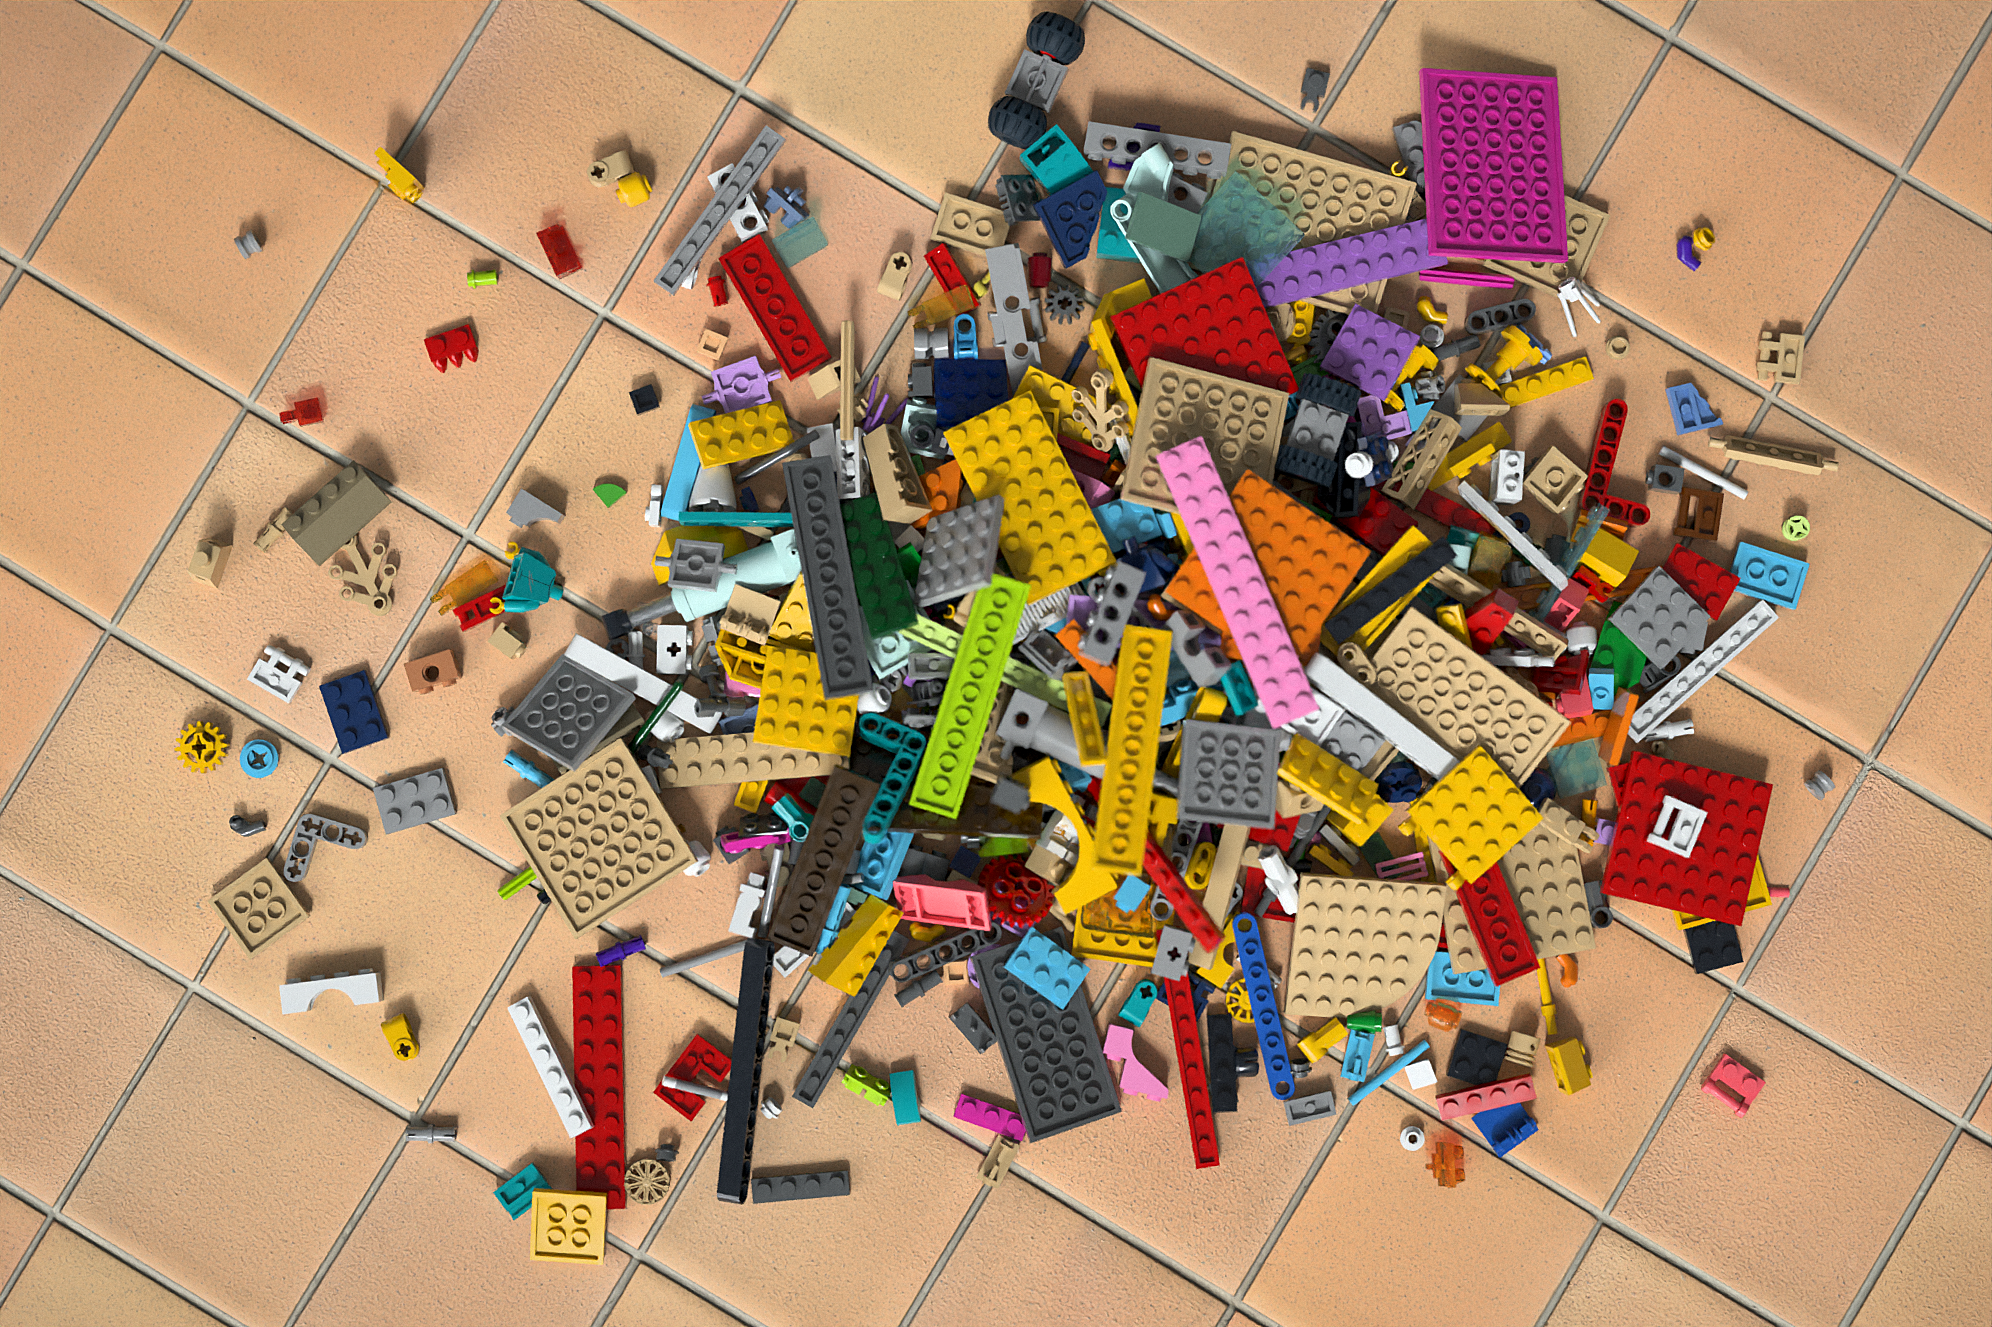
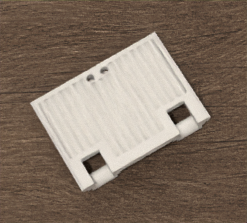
M1012 572L1006 575L1008 578L1015 579ZM1078 582L1030 606L1026 602L1013 644L1029 637L1034 630L1039 632L1066 618L1068 595L1085 596Z

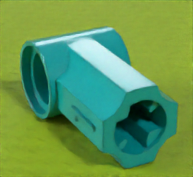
M787 793L771 808L789 827L790 836L795 841L803 842L806 840L814 816L805 813Z

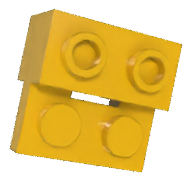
M1152 789L1147 829L1159 846H1163L1168 824H1176L1178 820L1176 819L1178 799Z

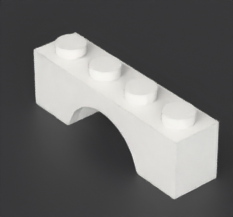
M373 968L358 970L359 975L349 976V971L334 973V978L325 979V974L310 976V981L301 982V977L286 979V984L279 985L282 1014L312 1010L316 998L327 989L343 991L352 999L355 1005L384 1001L381 973H373Z

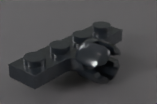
M1231 1014L1207 1015L1212 1112H1237L1236 1079L1239 1077H1254L1258 1074L1259 1063H1245L1257 1061V1058H1259L1258 1052L1254 1047L1237 1048L1234 1046Z

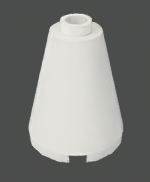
M700 463L689 502V511L736 512L737 503L729 463L705 470L702 469Z

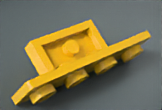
M1497 422L1447 453L1429 483L1428 489L1433 491L1456 476L1461 479L1472 472L1470 467L1477 463L1481 467L1492 460L1491 454L1512 441L1503 425Z

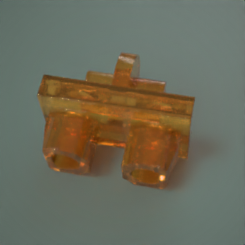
M1435 1142L1436 1153L1432 1154V1162L1425 1164V1169L1433 1170V1178H1438V1186L1456 1188V1184L1465 1181L1464 1169L1455 1168L1454 1162L1455 1159H1463V1146L1447 1142Z

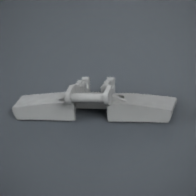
M1019 243L985 249L997 312H987V315L993 327V346L1004 347L1013 396L1029 364L1042 370L1038 343L1047 341V336L1043 333L1038 304L1040 299L1039 297L1029 299ZM1009 296H1016L1019 299L1015 307L1006 306L1005 301ZM1023 308L1030 311L1034 337L1026 338L1021 312ZM1018 343H1024L1028 346V351L1023 356H1019L1014 352V348Z

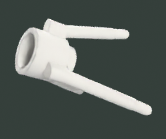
M1570 277L1558 286L1561 292L1557 293V296L1562 302L1573 337H1576L1577 333L1568 307V299L1570 302L1579 299L1596 323L1601 322L1595 311L1583 297V294L1595 306H1600V303L1581 284L1579 279Z

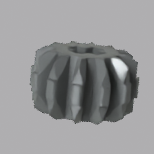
M1060 284L1057 285L1058 293L1050 289L1049 294L1052 298H1045L1044 301L1050 305L1045 308V312H1053L1050 316L1051 321L1055 320L1058 316L1059 325L1063 324V318H1066L1067 323L1071 325V316L1079 320L1080 315L1077 311L1082 312L1085 309L1084 306L1079 305L1084 302V297H1076L1079 294L1078 288L1071 293L1070 284H1067L1066 291H1063ZM1068 300V305L1071 304V306H1067L1066 310H1063L1058 303Z

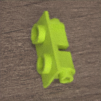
M851 1064L841 1082L845 1084V1088L860 1095L863 1088L866 1089L867 1092L863 1098L877 1106L879 1104L884 1106L891 1094V1086L887 1081L876 1078L864 1068Z

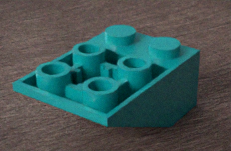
M1057 124L1020 154V162L1049 195L1093 171L1072 141Z

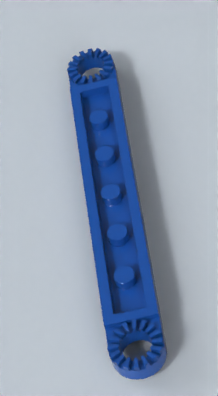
M1240 912L1233 918L1232 928L1272 1095L1279 1100H1286L1294 1094L1295 1085L1293 1076L1290 1073L1291 1068L1259 930L1253 915L1247 912ZM1243 918L1251 921V927L1246 931L1239 930L1238 922ZM1281 1081L1287 1082L1289 1084L1288 1091L1286 1093L1277 1092V1083Z

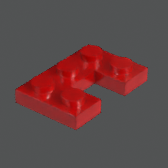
M696 1034L665 1076L692 1082L702 1068L721 1083L730 1072L732 1059L702 1036ZM662 1081L653 1091L655 1095L691 1122L707 1102L698 1094L663 1086Z

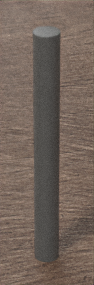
M816 430L811 431L734 476V480L740 485L819 439L818 432Z

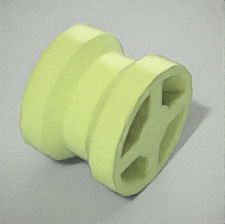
M1793 516L1786 519L1782 524V534L1790 541L1805 538L1810 531V524L1803 516Z

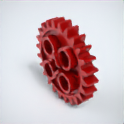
M1009 853L1006 859L1002 855H999L997 860L992 858L978 876L979 881L976 885L986 889L989 912H994L993 920L1000 917L1002 925L1007 920L1011 928H1013L1016 922H1018L1020 928H1023L1025 923L1031 927L1034 922L1039 923L1043 917H1046L1052 907V900L1055 894L1051 892L1054 889V885L1048 884V880L1025 867L1029 857L1023 861L1021 854H1018L1017 858L1014 859L1012 854Z

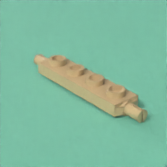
M1726 435L1724 439L1710 437L1708 441V447L1722 449L1725 457L1733 460L1754 462L1758 465L1764 464L1780 469L1799 471L1804 474L1820 475L1822 469L1837 472L1839 462L1825 460L1821 453Z

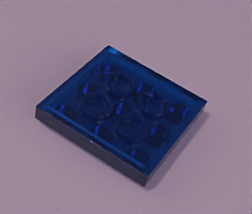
M934 358L936 426L955 427L1008 401L1006 360Z

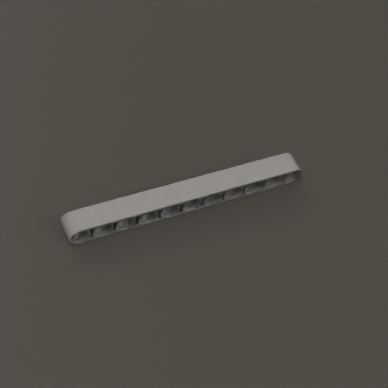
M1243 667L1245 674L1248 678V681L1250 682L1249 672ZM1223 685V690H1222V692H1225L1226 695H1227V692H1226V690H1225V688H1224V685ZM1225 705L1220 718L1226 717L1229 719L1230 725H1235L1238 716H1236L1233 707ZM1178 819L1172 837V857L1180 856L1184 860L1182 866L1176 868L1183 878L1203 821L1189 822L1185 819ZM1181 833H1188L1191 836V841L1187 845H1181L1177 841L1178 836ZM1156 885L1150 903L1151 914L1157 920H1166L1172 914L1174 907L1158 885ZM1159 902H1164L1168 905V910L1163 914H1158L1154 910L1155 905Z

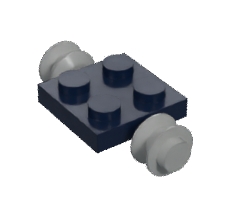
M1383 430L1374 431L1358 438L1360 452H1356L1347 458V472L1356 478L1364 476L1366 487L1377 485L1392 478V463L1399 456L1398 446L1384 436Z

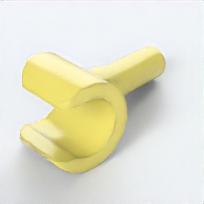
M989 272L982 280L975 283L973 291L978 299L982 298L989 291L985 287L990 280Z

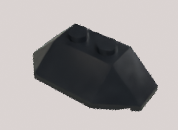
M1363 422L1345 424L1333 460L1338 465L1330 488L1318 486V499L1335 518L1360 517L1370 500L1371 486L1366 487L1365 477H1353L1346 470L1347 458L1356 452H1360L1357 439L1367 435Z

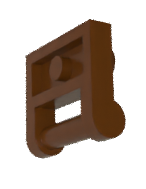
M1682 487L1681 493H1679L1681 500L1677 526L1674 527L1673 535L1717 541L1724 493ZM1696 497L1697 503L1693 530L1686 529L1690 498Z

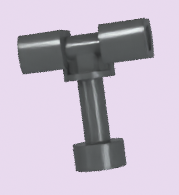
M713 664L702 667L699 670L701 681L708 684L711 695L708 698L697 699L694 705L696 716L714 717L716 712H724L726 716H742L746 710L744 698H727L726 693L720 692L717 680L720 678L718 667Z

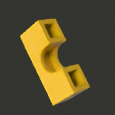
M1234 911L1233 914L1229 913L1226 917L1223 933L1226 937L1218 946L1213 968L1209 970L1195 965L1198 967L1195 972L1219 988L1223 987L1234 970L1232 966L1225 962L1223 950L1227 944L1236 942L1232 921L1235 915L1239 914L1237 911ZM1243 918L1238 922L1239 930L1246 931L1251 927V921L1247 918Z

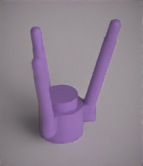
M878 376L874 377L868 400L869 406L866 408V416L862 419V423H864L862 429L869 433L884 424L885 418L881 417V413L889 398V394L886 393L876 414L873 412L871 414L879 380ZM906 398L898 406L885 424H891L905 408L909 398Z

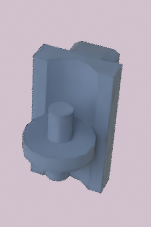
M787 186L784 192L779 187L775 189L770 188L766 193L769 197L764 207L772 214H776L780 207L787 211L780 221L788 229L793 228L799 222L805 221L809 217V214L801 208L806 202L800 197L803 193L801 187L793 190Z

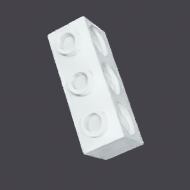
M733 163L707 176L715 193L722 187L723 179L728 177L735 169ZM752 189L745 197L746 204L743 207L737 208L730 218L742 243L768 231L766 223L769 220L763 209L758 211L754 203L758 200ZM755 218L758 221L757 225L751 229L745 227L747 219Z
M854 427L853 440L850 441L841 440L840 429L836 430L838 499L842 503L870 494V467L863 437L868 435V433L859 427Z

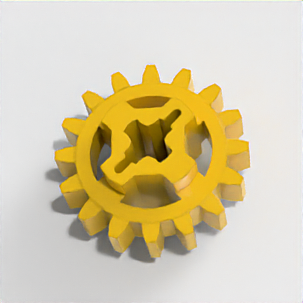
M197 721V727L190 723L188 724L189 731H180L183 738H176V741L180 743V747L174 749L181 752L177 760H185L184 768L192 766L191 772L194 773L200 768V772L205 774L207 773V768L215 771V764H224L221 757H228V753L224 752V748L230 746L227 743H223L227 735H219L220 727L212 729L213 723L207 722L204 727L203 721ZM207 732L215 738L216 742L209 739ZM194 735V739L188 744L189 739ZM206 744V749L198 750V746ZM216 751L215 756L210 760V756ZM188 753L193 754L197 762L193 761Z

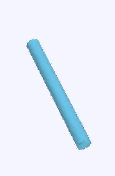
M1425 1040L1421 1041L1347 1099L1354 1106L1425 1052L1430 1046Z

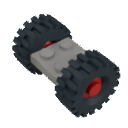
M1304 373L1296 398L1301 402L1287 444L1279 446L1274 466L1275 471L1291 478L1308 482L1309 484L1330 488L1338 465L1333 460L1347 418L1355 414L1361 396L1360 390L1345 383H1340L1337 380L1321 377L1316 374Z

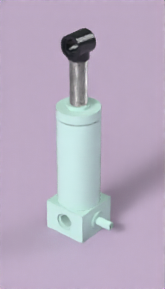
M794 529L771 537V542L723 559L724 563L737 564L738 570H736L737 574L722 573L719 578L717 592L672 588L671 594L662 599L646 603L629 611L620 609L603 615L601 620L609 640L627 635L632 632L631 630H634L635 626L675 611L682 613L684 620L689 622L726 608L735 584L761 594L786 584L792 586L801 571Z

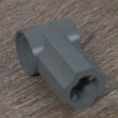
M1602 880L1584 883L1590 921L1595 929L1606 928L1613 921V914L1609 910L1607 896L1600 893ZM1597 911H1601L1605 915L1603 924H1598L1595 921Z

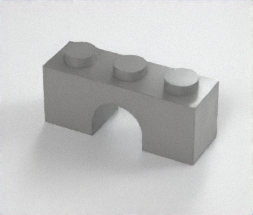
M1179 610L1172 615L1160 630L1173 632L1171 646L1199 687L1216 684L1231 668V664L1219 647L1201 650L1198 639L1205 626L1192 610Z

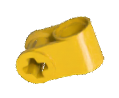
M401 1013L381 1023L384 1036L398 1060L407 1061L417 1057L419 1045L405 1013ZM405 1046L411 1047V1050L408 1051V1054L402 1053V1050L405 1048Z

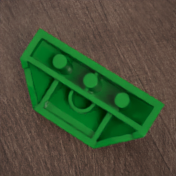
M1613 601L1605 619L1591 664V668L1614 669V697L1618 687L1628 689L1640 682L1647 656L1608 619L1622 604L1617 601Z

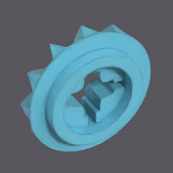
M260 739L253 740L243 747L240 753V765L249 776L264 778L271 775L278 766L279 755L275 746L270 742ZM255 753L260 755L266 754V757L263 759L265 765L261 763L252 765L257 759Z

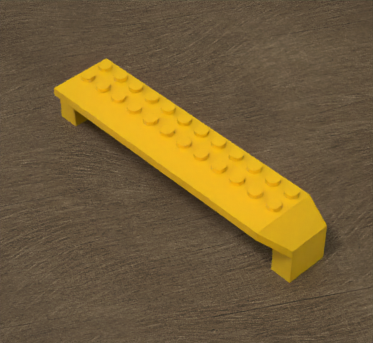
M1144 278L1103 295L1091 322L1090 333L1087 338L1091 350H1096L1098 353L1096 361L1099 369L1105 368L1113 376V383L1107 388L1110 395L1115 394L1116 403L1123 401L1128 406V413L1124 415V418L1129 428L1128 434L1131 439L1133 438L1138 408L1111 345L1116 331L1110 316L1152 298ZM1168 512L1171 515L1177 532L1176 536L1170 539L1174 549L1180 550L1182 555L1180 559L1183 565L1195 547L1182 516Z

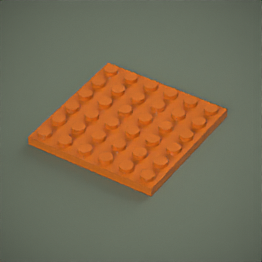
M1247 469L1228 499L1297 659H1299L1371 551ZM1194 548L1165 593L1234 638L1197 551Z

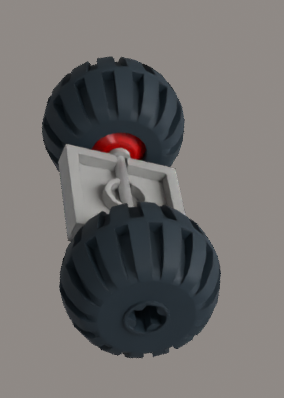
M1050 11L1041 12L1029 24L1026 39L1027 46L1032 52L1024 49L1006 88L1005 95L1007 96L996 101L989 111L988 128L990 132L1005 143L1021 149L1029 148L1045 134L1047 119L1043 111L1049 113L1069 70L1064 65L1073 63L1084 49L1085 33L1080 25L1063 15Z

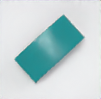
M910 1070L889 1074L897 1125L921 1122L920 1101L917 1096L915 1072Z

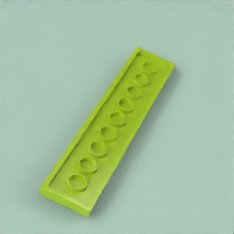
M993 573L991 585L977 590L909 805L951 818H957L1031 588L1030 584Z

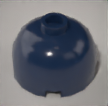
M1536 767L1519 790L1538 810L1544 798H1549L1552 801L1555 800L1556 785L1550 773L1543 768Z

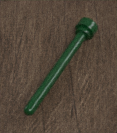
M678 680L674 683L629 743L628 747L632 754L636 752L683 689L684 683Z

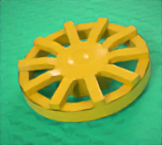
M1241 978L1233 982L1228 988L1225 1004L1228 1012L1236 1020L1243 1023H1254V1018L1250 1019V1010L1252 1009L1247 990L1244 991L1239 985L1245 982V979ZM1234 987L1238 988L1240 995L1231 993ZM1230 996L1237 998L1238 1002L1230 1004ZM1240 1005L1241 1008L1235 1014L1231 1008ZM1244 1009L1246 1010V1019L1239 1017Z

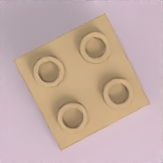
M735 584L725 615L720 620V628L765 646L781 601Z

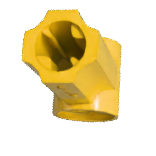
M1335 1017L1316 1032L1312 1031L1303 1037L1297 1045L1312 1064L1322 1058L1329 1051L1330 1047L1342 1040L1348 1033Z

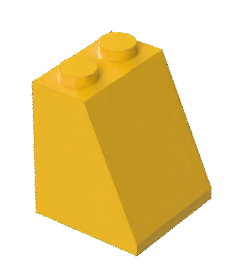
M1375 793L1361 824L1357 825L1334 809L1330 810L1325 819L1331 825L1333 824L1354 846H1362L1394 809Z

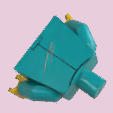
M509 542L508 547L515 549V551H504L508 559H513L502 598L506 601L501 602L499 598H492L490 600L492 603L497 602L500 605L497 609L490 608L489 610L493 614H499L503 609L506 612L523 613L538 609L540 605L546 604L549 598L560 600L564 588L554 584L556 571L550 568V564L542 553L524 547L519 549L515 542Z

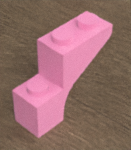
M1109 1023L1102 1052L1107 1054V1059L1121 1061V1057L1125 1058L1119 1087L1124 1088L1123 1093L1137 1096L1138 1092L1147 1094V1099L1161 1102V1098L1167 1099V1087L1143 1066L1133 1054L1131 1042L1134 1030Z

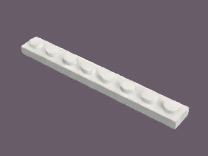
M1764 600L1759 601L1634 712L1628 735L1635 743L1643 739L1779 618Z

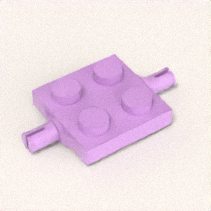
M753 356L711 371L715 383V391L701 396L704 405L718 400L722 404L725 413L772 402L768 390V382L782 377L778 368L765 373L760 368L757 357Z

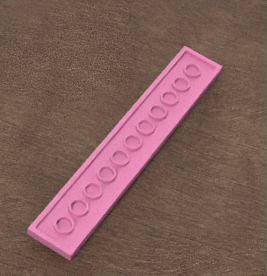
M1202 436L1156 455L1272 728H1277L1319 710Z

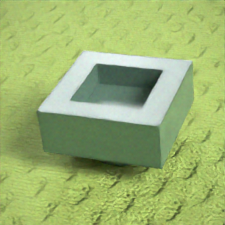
M849 885L852 889L847 901L858 905L859 902L863 904L869 893Z

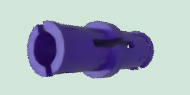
M639 935L622 943L620 941L616 942V945L596 952V956L602 967L619 959L625 960L629 955L646 950V946L642 936Z

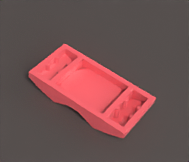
M925 874L897 877L893 881L897 907L903 912L901 919L990 931L992 928L986 889L964 879L949 882L936 881Z

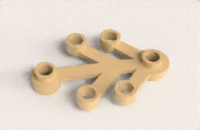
M1100 368L1092 375L1091 384L1096 389V405L1088 395L1087 389L1083 386H1078L1072 391V397L1076 402H1083L1086 408L1078 406L1072 412V416L1075 421L1083 422L1092 434L1091 440L1094 447L1100 451L1107 452L1112 448L1116 437L1122 438L1129 431L1127 424L1123 421H1118L1111 430L1107 429V423L1116 417L1121 418L1128 413V406L1125 402L1118 401L1112 406V409L1106 412V388L1113 383V376L1109 370ZM1088 410H1089V412L1091 413V415L1094 417V419L1097 421V426H1096V424L1093 422V420L1089 417Z
M355 534L351 538L350 543L344 544L341 548L347 550L359 574L346 571L338 565L331 566L328 574L335 580L343 579L365 586L370 596L357 593L348 586L340 589L339 596L345 601L353 600L366 604L372 614L384 616L392 609V600L388 594L393 579L398 575V569L392 564H387L383 567L382 574L384 579L378 590L375 580L382 558L387 554V548L382 543H375L372 546L371 552L373 556L367 569L357 549L358 537ZM378 546L383 548V552L380 555H377L375 552ZM389 567L394 569V573L391 576L386 574V570ZM335 568L340 570V575L334 577L332 574ZM347 589L351 591L349 598H345L343 595ZM379 599L384 603L381 608L376 607V601Z

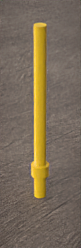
M1541 958L1537 959L1541 967L1537 969L1543 1004L1541 1012L1542 1016H1545L1548 1035L1558 1033L1554 1015L1557 1012L1555 1004H1552L1545 960Z

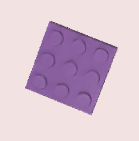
M1355 304L1320 367L1326 372L1385 401L1419 342L1420 336Z

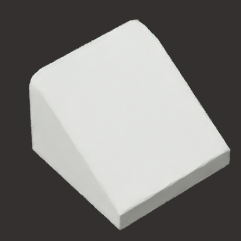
M1427 1058L1404 1067L1413 1090L1437 1082L1430 1061Z

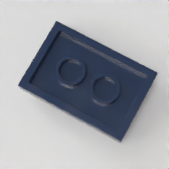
M366 670L319 686L342 754L389 739Z

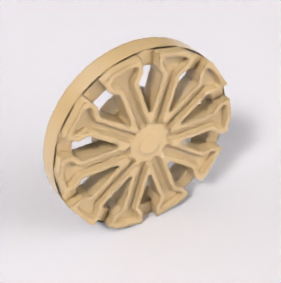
M641 1159L632 1164L627 1170L624 1187L633 1201L642 1205L654 1204L663 1199L670 1187V1175L661 1162L654 1159ZM642 1163L645 1164V1172L640 1166ZM651 1164L656 1165L653 1172H650ZM636 1169L640 1176L633 1174L632 1170ZM659 1170L664 1172L663 1175L656 1177ZM629 1178L634 1179L638 1182L630 1184ZM665 1180V1181H666V1185H661V1184H658L657 1182H658V1181ZM639 1187L635 1193L631 1192L632 1188ZM654 1188L662 1190V1194L658 1195ZM642 1191H644L643 1200L638 1198ZM649 1191L654 1197V1200H649Z

